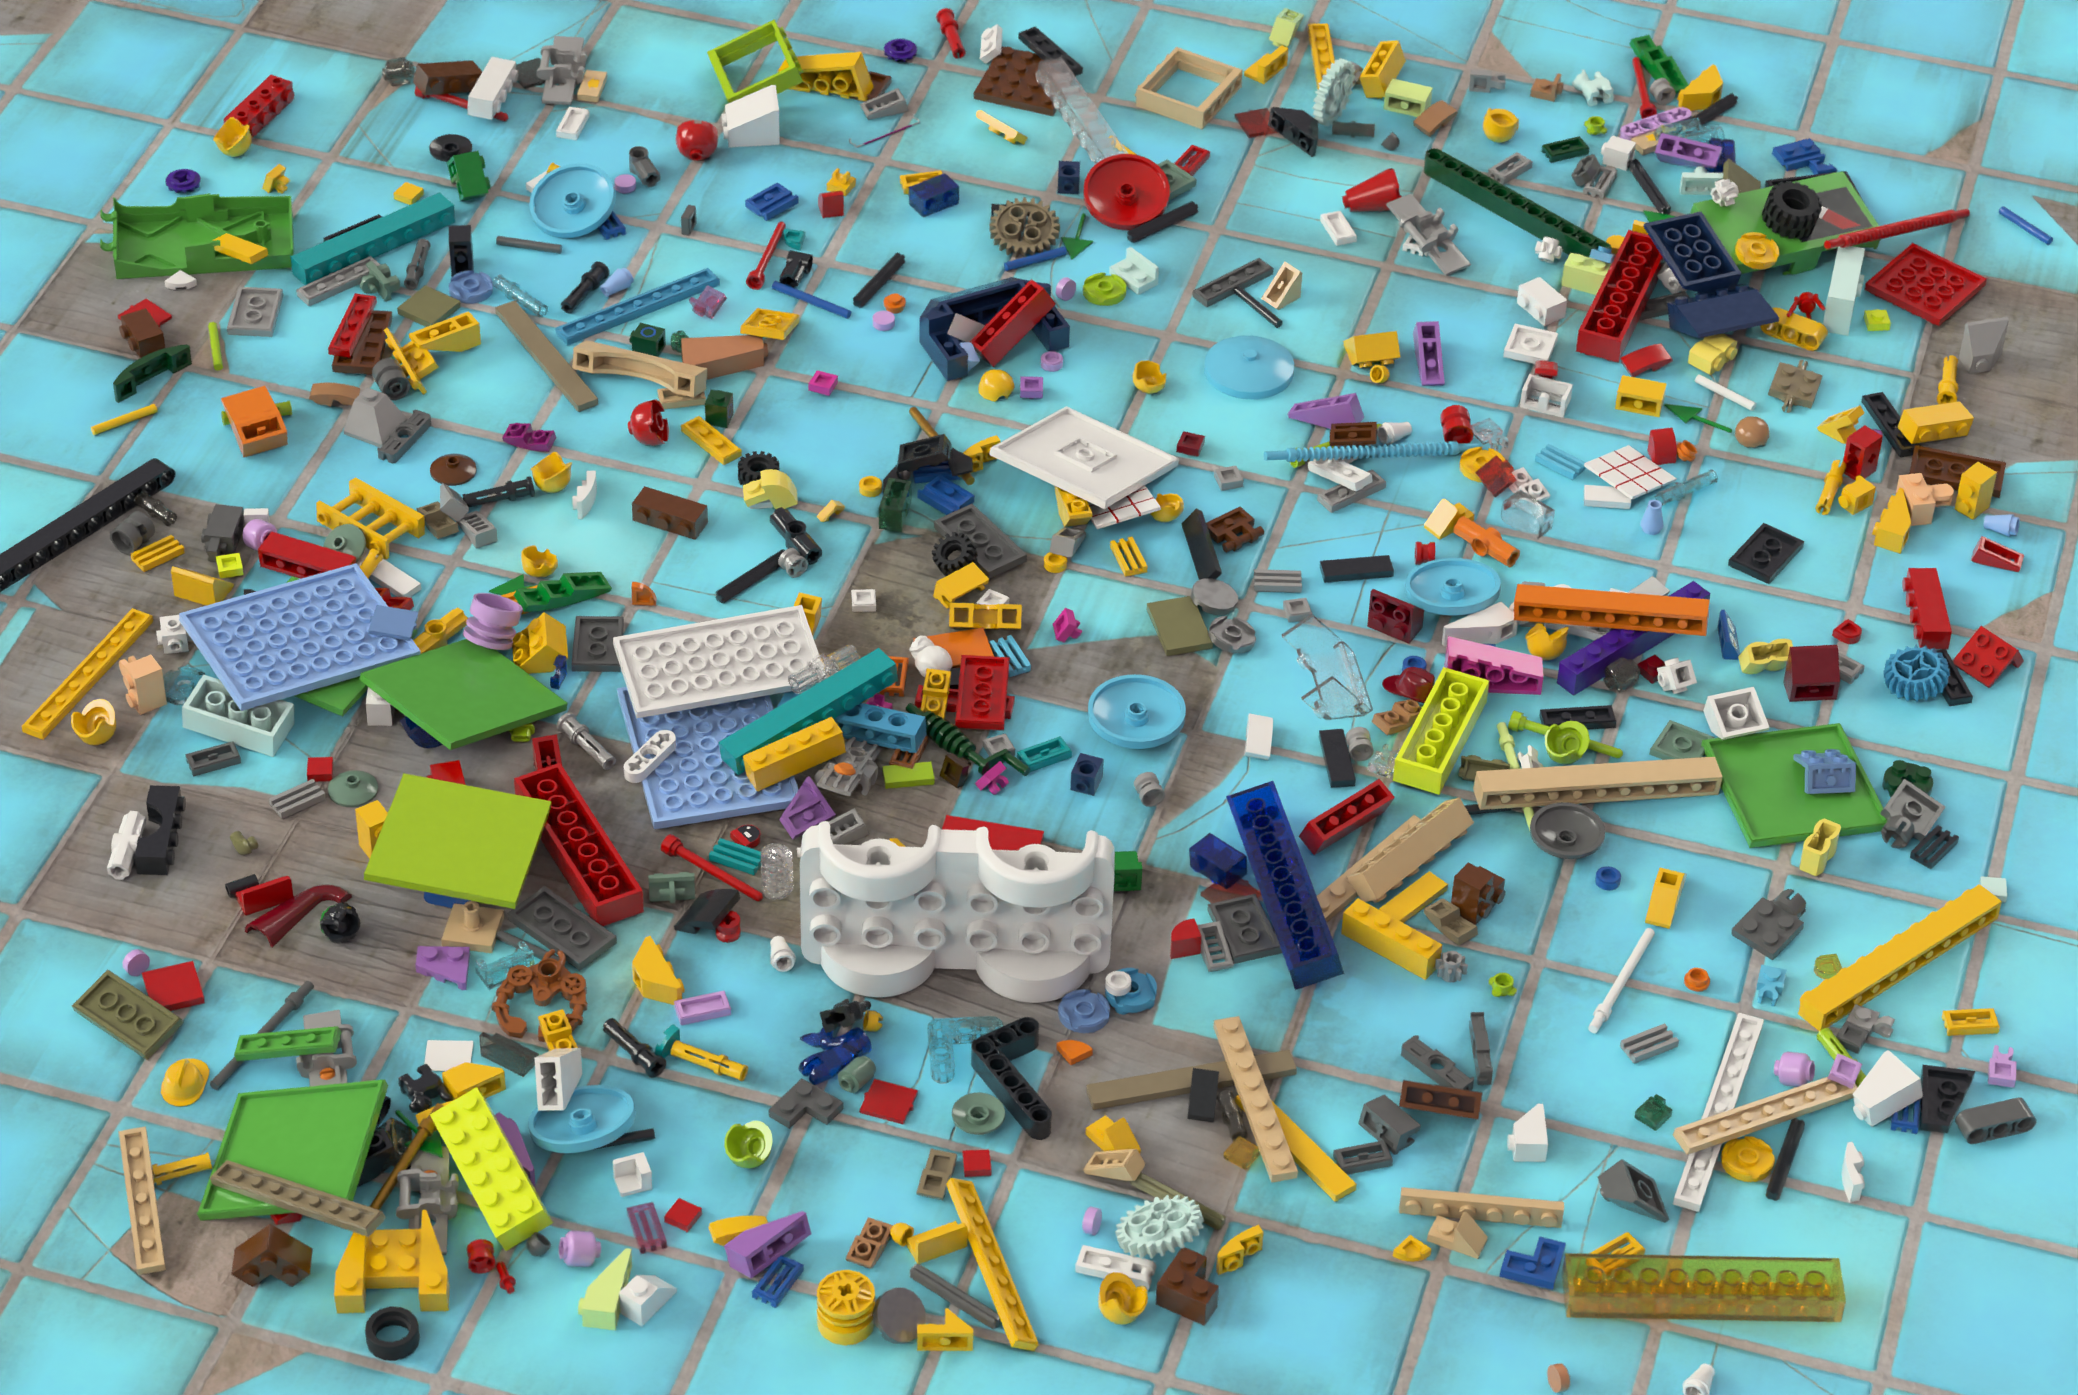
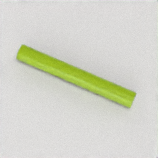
M210 322L208 329L213 365L215 370L220 371L223 369L217 323Z

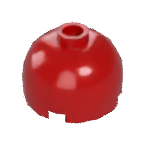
M690 120L677 127V149L684 157L690 160L699 161L709 158L713 155L718 145V130L709 122L702 121L701 124H694L695 120Z
M655 399L637 405L633 409L630 421H628L629 433L634 435L635 439L643 445L657 446L665 444L664 441H668L667 418H662L661 412H664V408L660 401Z

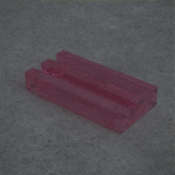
M650 1202L628 1207L627 1216L640 1254L646 1253V1249H650L651 1252L656 1251L658 1246H661L662 1249L667 1248V1241L654 1203ZM645 1210L649 1211L658 1239H653L644 1213ZM638 1212L640 1221L642 1223L647 1238L646 1242H644L634 1213Z

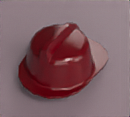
M1408 667L1400 675L1385 678L1382 686L1386 691L1395 695L1425 703L1434 686L1435 677L1425 669Z

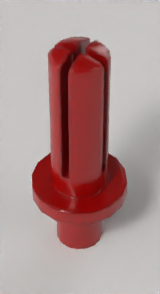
M503 1261L498 1262L496 1269L501 1278L499 1285L508 1294H512L515 1291L516 1280L513 1276L509 1275Z

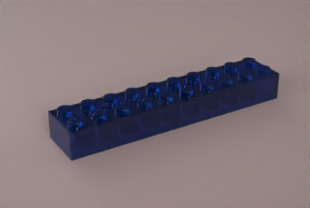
M1274 781L1226 796L1294 989L1297 990L1344 974L1337 949Z

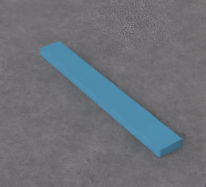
M705 268L555 328L556 335L568 346L719 286L720 279L709 268Z

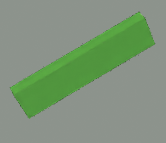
M338 1026L240 1035L234 1056L237 1061L332 1053L337 1050L341 1031Z

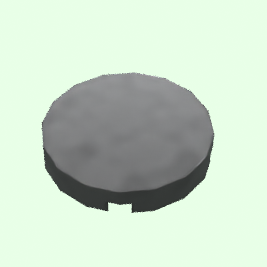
M1198 580L1191 590L1193 603L1196 606L1199 604L1203 607L1202 610L1209 614L1227 615L1236 608L1238 602L1236 591L1230 585L1220 580Z
M1221 616L1212 621L1208 635L1218 648L1231 653H1245L1254 647L1256 641L1255 630L1248 622L1237 617H1233V620L1227 619L1228 616Z
M893 1288L884 1292L876 1300L873 1309V1322L876 1328H879L882 1333L880 1335L885 1340L894 1344H904L917 1338V1324H925L926 1322L925 1308L921 1299L913 1291L906 1288Z

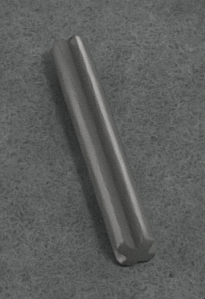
M917 1263L910 1269V1278L991 1329H995L1001 1323L997 1312L924 1266Z

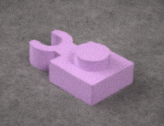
M1995 1045L1988 1065V1084L2014 1088L2016 1082V1061H2012L2013 1048L2009 1047L2008 1053L2002 1054L1998 1050L1999 1046Z

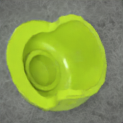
M1566 721L1559 726L1553 724L1545 735L1547 754L1554 762L1564 765L1572 764L1582 758L1590 741L1587 728L1577 721Z
M751 1121L743 1126L741 1124L732 1125L725 1136L724 1147L726 1154L738 1167L748 1169L760 1166L768 1159L771 1152V1130L761 1121Z

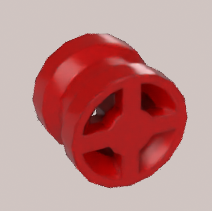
M1415 542V565L1435 560V542H1429L1428 544Z
M731 910L715 929V935L718 940L726 943L738 940L741 935V920L737 912Z
M478 1239L468 1244L467 1256L469 1257L468 1267L470 1271L484 1274L494 1269L496 1263L493 1256L494 1245L492 1242Z

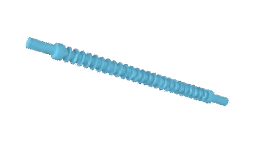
M1450 441L1449 443L1443 442V444L1441 442L1437 444L1435 442L1431 444L1428 442L1425 444L1413 443V445L1402 443L1400 446L1399 444L1394 446L1392 444L1388 446L1383 444L1382 447L1380 444H1377L1376 447L1374 445L1370 447L1365 445L1364 448L1362 445H1359L1358 448L1355 445L1352 448L1348 445L1346 447L1340 446L1339 448L1334 446L1333 449L1331 446H1328L1327 449L1323 446L1321 449L1316 447L1315 450L1313 447H1310L1309 450L1306 447L1303 449L1298 447L1297 449L1287 448L1285 451H1265L1264 460L1295 462L1297 459L1300 462L1302 459L1304 461L1308 459L1313 461L1315 458L1316 461H1319L1321 458L1325 461L1326 459L1332 460L1333 458L1334 460L1339 458L1344 460L1345 457L1348 460L1351 457L1353 459L1357 457L1362 459L1363 456L1365 459H1368L1369 456L1372 459L1375 456L1377 458H1381V456L1383 458H1387V456L1398 458L1400 455L1401 457L1406 455L1408 457L1412 455L1417 457L1418 454L1422 457L1424 454L1425 456L1430 454L1435 456L1436 453L1438 456H1441L1442 453L1444 456H1447L1448 454L1458 455V453L1465 452L1468 449L1480 447V444H1458L1457 441Z

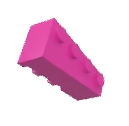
M1448 636L1445 668L1489 680L1488 693L1541 695L1543 684L1542 657Z

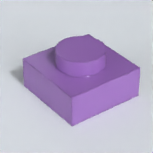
M1020 376V398H1043V377Z

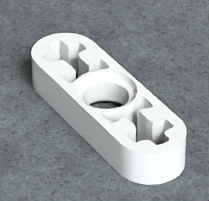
M669 730L656 732L625 762V779L631 783H639L647 778L676 749L675 734ZM647 754L656 755V757L652 759H647L644 756Z

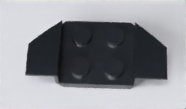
M945 434L901 444L896 466L883 479V494L904 488L903 471L912 472L922 466H937L943 461H948L952 477L973 472V460L971 457L954 449Z

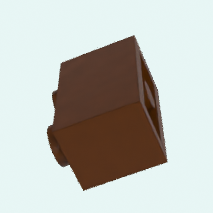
M146 308L121 316L122 326H119L123 339L128 340L131 351H135L140 358L165 348L164 333Z

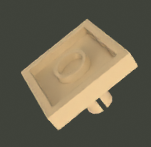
M468 901L464 905L454 903L441 939L442 946L470 947V951L492 953L497 940L496 934L504 920V910L479 907V904L475 901Z

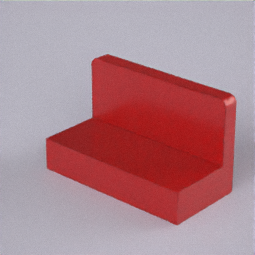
M283 876L236 892V899L245 916L280 905L292 898V880L290 876Z

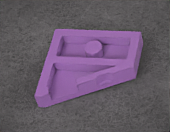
M809 776L805 779L779 820L794 840L803 835L808 828L834 819L836 814Z
M418 946L416 972L425 976H432L443 983L449 980L458 984V989L466 990L470 947Z

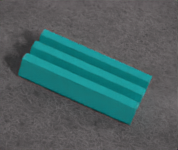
M1059 736L1017 751V758L1022 760L1031 769L1030 772L1072 758V750L1062 737Z
M720 838L718 845L715 844L713 851L709 853V860L755 875L765 861V853Z

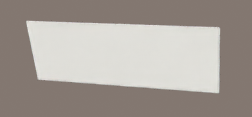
M956 313L947 334L965 342H970L985 325Z

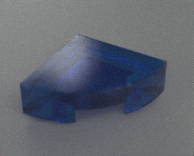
M563 655L556 656L553 664L556 666V673L554 677L551 676L550 686L553 689L559 690L567 675L566 656Z

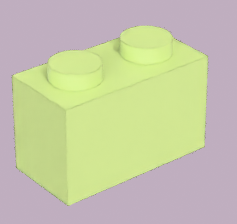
M1392 78L1385 92L1384 110L1418 117L1431 106L1433 88Z
M1570 253L1564 264L1561 286L1596 295L1611 264L1585 257L1581 254Z

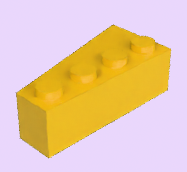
M862 52L796 56L803 70V73L800 74L803 82L789 88L804 92L814 90L823 95H829V93L839 94L842 98L858 97V100L866 101L867 94H870L873 89V84ZM786 58L784 59L783 63L778 69V72L789 67Z

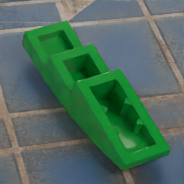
M1650 35L1631 39L1629 45L1655 80L1660 78L1667 79L1676 93H1679L1688 86L1673 57H1667L1661 45L1656 46Z
M602 572L563 573L560 580L540 581L537 588L517 589L513 596L522 606L524 612H533L586 601L608 593L612 588Z

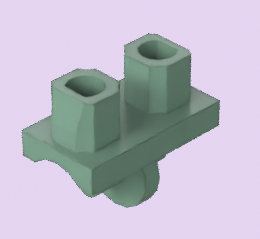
M372 261L367 262L366 266L369 269V275L362 277L360 283L361 290L366 294L378 292L385 302L391 300V293L400 290L398 277L396 275L391 276L390 269L386 263L376 266Z
M655 873L648 875L650 901L670 900V903H675V900L695 899L694 873Z

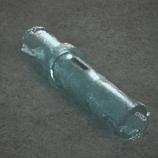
M501 274L497 275L498 278H494L493 287L505 293L508 299L515 300L539 318L546 315L548 306L522 290L519 284L509 281Z
M1710 469L1684 482L1673 483L1670 488L1657 492L1655 499L1660 501L1662 506L1674 500H1683L1686 495L1717 483L1718 476L1714 470Z

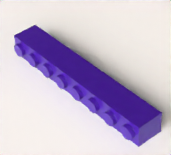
M1692 581L1669 596L1710 599L1711 593ZM1613 629L1560 661L1557 684L1574 696L1675 633Z

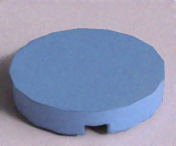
M471 270L463 271L451 278V282L448 285L449 294L461 303H479L488 299L492 294L493 281L484 272L479 271L480 274Z
M1087 989L1074 990L1062 998V1002L1059 1003L1058 1007L1060 1022L1071 1031L1092 1033L1102 1029L1108 1023L1110 1006L1108 1000L1098 992L1096 995Z

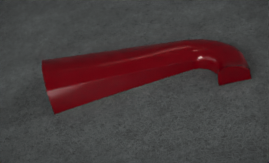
M318 885L309 888L247 924L245 932L248 933L252 929L255 931L259 930L267 937L270 946L273 948L320 902L332 900L337 903H345L352 898V894L335 885Z

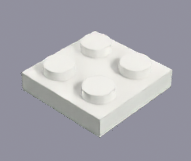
M1515 324L1504 349L1503 357L1533 364L1538 360L1549 361L1557 342L1558 333Z

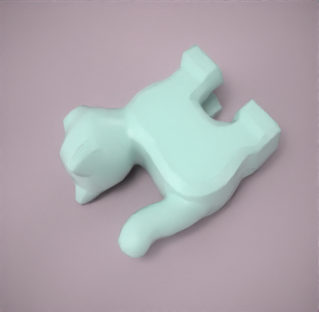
M1582 70L1581 74L1577 75L1572 82L1573 87L1578 91H1582L1583 95L1588 99V106H1595L1598 103L1596 98L1599 97L1603 98L1605 104L1613 102L1614 95L1610 81L1603 77L1600 72L1595 73L1594 80H1589L1585 70Z

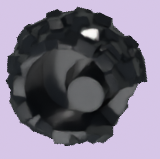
M344 902L328 907L327 910L323 911L320 919L322 933L331 942L338 944L353 939L361 925L356 909Z

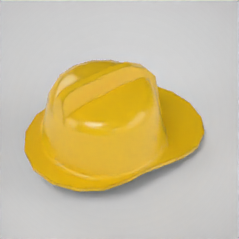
M185 1058L173 1063L167 1069L161 1085L163 1099L168 1104L177 1107L188 1106L196 1102L201 1097L209 1078L210 1070L207 1064L195 1058Z

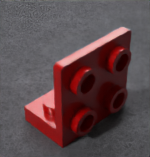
M1983 626L1979 627L1952 660L1957 668L1988 688L1994 684L2010 664L2019 668L2024 662L2018 649Z

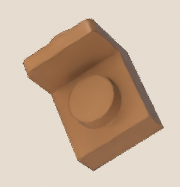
M1557 73L1554 82L1536 78L1531 88L1530 97L1554 102L1557 95H1561L1564 82H1561L1562 74Z

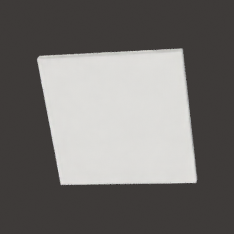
M1067 406L991 447L989 454L1103 509L1174 469L1179 463L1177 457Z

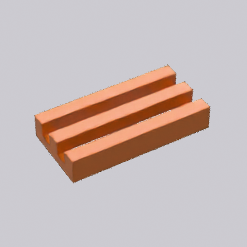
M888 656L896 663L897 673L899 663H903L900 685L896 686L895 682L893 685L880 691V695H885V692H889V696L899 693L900 697H904L909 658Z

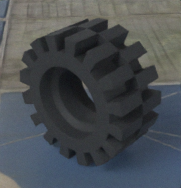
M754 451L753 455L745 454V457L742 456L740 461H738L739 484L746 485L761 479V473L756 471H780L779 461H777L775 456L772 457L771 453L765 455L763 451L760 454H757V451Z
M952 532V536L948 533L945 535L946 539H938L940 544L935 543L933 546L936 550H932V555L934 556L932 559L945 576L972 562L977 563V549L969 537L961 532L959 535L957 532ZM962 550L959 557L954 560H947L952 552Z

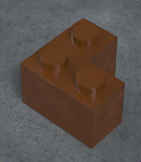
M1468 862L1454 876L1451 903L1459 907L1462 918L1476 925L1482 918L1488 917L1496 903L1500 904L1504 899L1506 893L1504 890L1505 879L1481 866L1476 867Z
M269 1224L235 1248L231 1275L253 1287L271 1274L293 1287L310 1275L313 1249L274 1225Z
M1186 1247L1181 1248L1157 1282L1156 1305L1205 1326L1217 1308L1219 1286L1204 1280L1206 1277L1207 1257Z

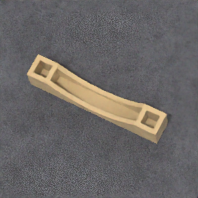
M588 340L573 348L572 369L592 374H620L643 378L661 384L673 393L693 398L706 390L707 368Z

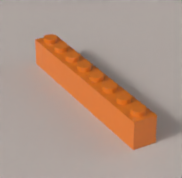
M1517 584L1514 599V620L1706 636L1710 599Z

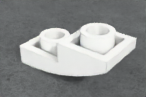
M1524 467L1504 475L1503 481L1517 497L1529 505L1546 500L1551 496L1540 480H1533Z
M596 471L586 472V480H582V486H577V496H573V510L578 511V519H583L594 504L597 491Z
M1249 713L1244 756L1264 760L1269 759L1273 718Z
M1853 1142L1847 1143L1842 1165L1843 1187L1850 1203L1860 1201L1861 1192L1865 1186L1864 1178L1860 1173L1861 1168L1864 1166L1863 1155L1860 1151H1857Z

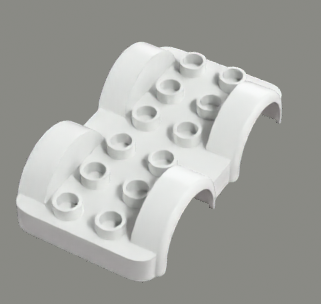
M827 821L821 822L819 825L812 826L805 831L801 843L800 917L802 954L811 963L821 964L827 976L839 987L866 997H891L909 992L924 983L935 968L976 970L980 979L991 990L1015 1001L1042 1003L1063 998L1066 994L1077 990L1085 982L1089 974L1099 973L1105 970L1109 964L1114 892V845L1107 837L1098 835L1097 832L1090 830L1087 832L1086 844L1082 853L1055 852L1052 848L1040 844L1027 845L1018 851L992 850L986 827H980L976 831L943 830L936 825L929 827L928 837L923 847H899L894 842L886 839H871L861 845H839L832 843L830 823Z

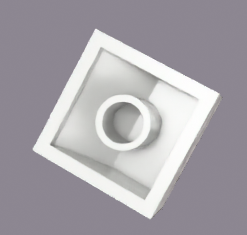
M1754 687L1707 697L1703 712L1711 732L1722 740L1769 730L1770 727Z

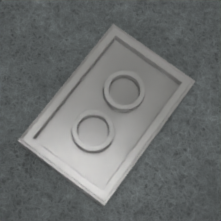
M238 287L227 326V334L272 337L283 298V289Z

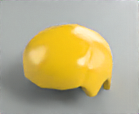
M1140 361L1135 364L1132 380L1135 387L1147 394L1158 393L1165 387L1166 373H1161L1158 363Z
M989 370L983 374L978 391L983 398L996 402L1001 396H1005L1007 399L1014 390V381L1003 370Z
M1159 493L1155 500L1160 505L1161 510L1152 512L1150 515L1159 522H1170L1183 512V499L1178 494L1169 493L1162 495Z
M532 545L525 547L521 551L523 570L532 577H547L553 574L558 567L557 557L550 553L549 549L539 552L537 547Z

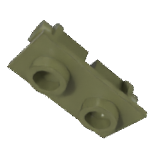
M1476 755L1461 756V767L1459 768L1458 776L1463 777V780L1475 782L1476 771L1510 769V764H1506V762L1498 759L1492 761L1483 760Z

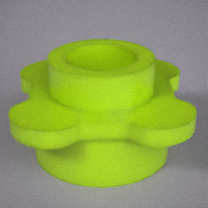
M1592 116L1584 122L1588 134L1599 135L1607 132V128L1604 127L1605 120L1599 116Z
M1498 973L1489 979L1488 983L1492 986L1491 993L1493 996H1514L1517 989L1513 986L1514 979L1510 974Z

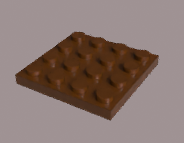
M1001 46V54L993 59L975 89L974 99L1054 116L1075 77L1065 80L1035 53Z

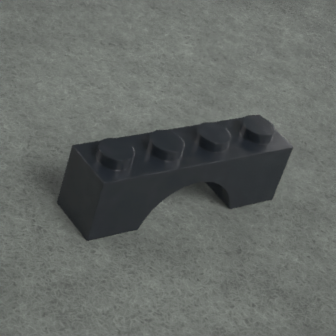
M150 785L146 801L148 819L160 827L153 834L138 839L134 856L137 875H168L170 865H174L175 853L173 847L178 846L177 829L182 827L181 811H185L186 798L181 796L180 786Z

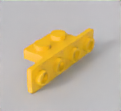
M386 328L384 331L388 338L385 341L392 351L395 349L392 354L399 364L403 363L400 366L407 377L410 376L408 380L414 390L419 389L424 395L427 391L420 379L430 374L439 366L429 350L419 349L413 341L401 347L396 337Z

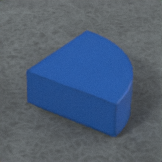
M1809 160L1808 167L1814 175L1837 172L1836 167L1832 164L1828 166L1820 163V160Z

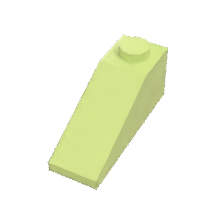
M1284 8L1277 15L1269 40L1273 41V45L1288 47L1302 22L1304 14Z
M626 1248L587 1287L585 1298H580L578 1314L582 1315L584 1327L616 1330L620 1316L619 1292L628 1284L632 1270L631 1249Z

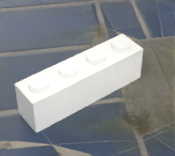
M491 57L468 96L467 115L492 120L496 112L499 113L501 103L506 101L507 93L511 92L513 82L516 83L518 79L516 61Z

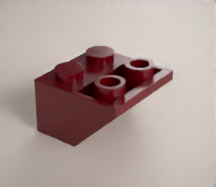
M1372 589L1367 627L1410 644L1423 628L1424 610Z
M1838 645L1796 646L1789 648L1783 681L1789 702L1837 700L1840 685Z

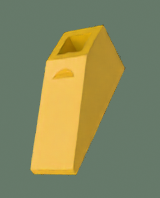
M1899 488L1896 495H1891L1887 506L1888 509H1883L1880 517L1881 522H1876L1872 535H1875V546L1899 554L1908 541L1911 527V519L1903 488Z

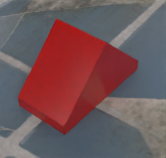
M557 734L532 738L533 762L536 771L558 763L562 765Z

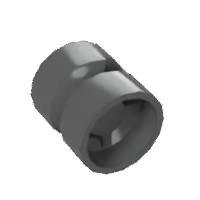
M393 358L382 359L373 367L372 376L382 393L394 401L406 396L410 390V382L397 360Z
M134 511L123 523L111 531L110 539L121 553L131 555V553L138 550L143 543L154 535L155 527L148 516L139 511Z

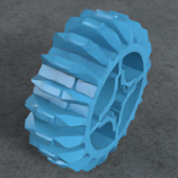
M1915 645L1914 648L1906 646L1905 650L1897 649L1896 654H1890L1889 660H1886L1883 674L1886 687L1889 688L1891 694H1896L1898 699L1905 697L1907 701L1915 699L1918 702L1922 698L1927 701L1929 696L1936 698L1937 692L1943 693V689L1948 683L1950 669L1948 668L1947 659L1943 657L1942 653H1937L1935 648L1928 650L1926 645L1923 648H1918Z

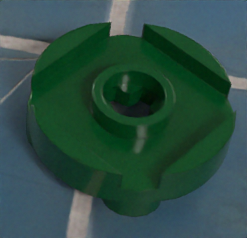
M1896 760L1885 771L1882 785L1884 790L1886 788L1890 792L1889 796L1892 797L1902 781L1906 779L1930 796L1933 788L1932 772L1928 767Z

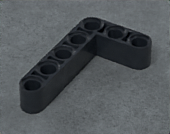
M1023 1017L973 1040L971 1044V1066L1026 1133L1033 1139L1043 1140L1051 1134L1052 1111L1010 1062L1034 1051L1038 1047L1039 1023L1032 1017Z

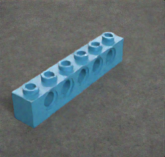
M804 690L785 692L777 707L803 693ZM860 703L851 710L834 718V721L843 732V737L846 739L855 737L860 742L864 740L869 744H877L878 746L892 749L898 748L901 751H909L910 753H917L927 735L925 716Z

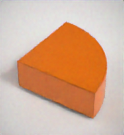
M632 582V605L656 606L657 598L653 590L645 584Z
M1064 1040L1057 1042L1056 1045L1058 1052L1070 1065L1093 1055V1049L1080 1041Z

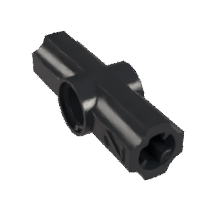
M783 507L775 509L774 513L770 515V523L785 539L786 548H795L800 553V556H803L808 561L809 565L816 563L822 556V549L806 532L805 523L796 520Z

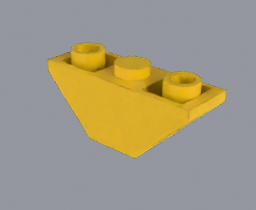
M1712 64L1708 69L1703 70L1699 77L1692 80L1685 89L1679 92L1677 98L1679 101L1678 107H1685L1690 111L1704 110L1721 99L1723 81L1716 65Z
M1054 486L1058 512L1064 527L1087 524L1092 518V511L1088 502Z
M1659 868L1645 923L1670 929L1687 874Z
M651 936L645 937L632 961L633 981L644 998L674 1005V1001L682 999V993L685 992L684 985L680 978L675 977L670 961L666 962L661 946L659 944L656 945Z

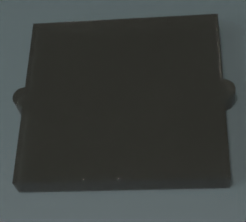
M540 58L526 62L522 61V63L516 65V70H518L517 81L524 89L537 85L542 86L546 82V80L539 79L536 76L537 69L540 68Z

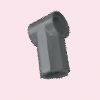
M642 146L631 148L629 150L630 172L637 175L642 184L648 186V188L655 186L660 181V174L649 159L648 150Z

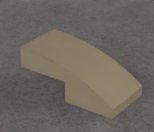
M438 501L416 508L417 512L425 516V526L437 539L459 532L458 524L440 510V503Z
M1442 898L1424 908V914L1433 925L1457 945H1461L1478 935L1477 926L1462 918L1459 907Z
M936 1149L930 1150L926 1168H923L917 1195L939 1200L944 1199L948 1190L946 1183L952 1178L958 1159L957 1154Z

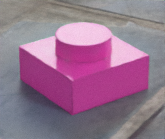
M817 370L808 383L809 391L830 396L838 383V375Z

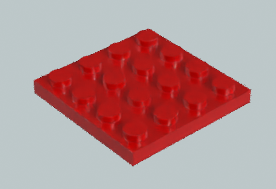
M1912 243L1865 283L1864 290L1932 324L1940 326L1986 286L1987 278Z

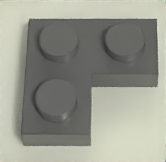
M801 1078L769 1109V1117L789 1129L806 1113L828 1125L843 1110V1102Z

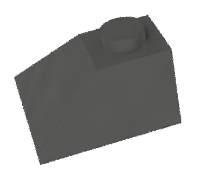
M1623 1159L1597 1177L1601 1186L1600 1193L1606 1201H1612L1624 1209L1664 1223L1669 1220L1655 1180Z

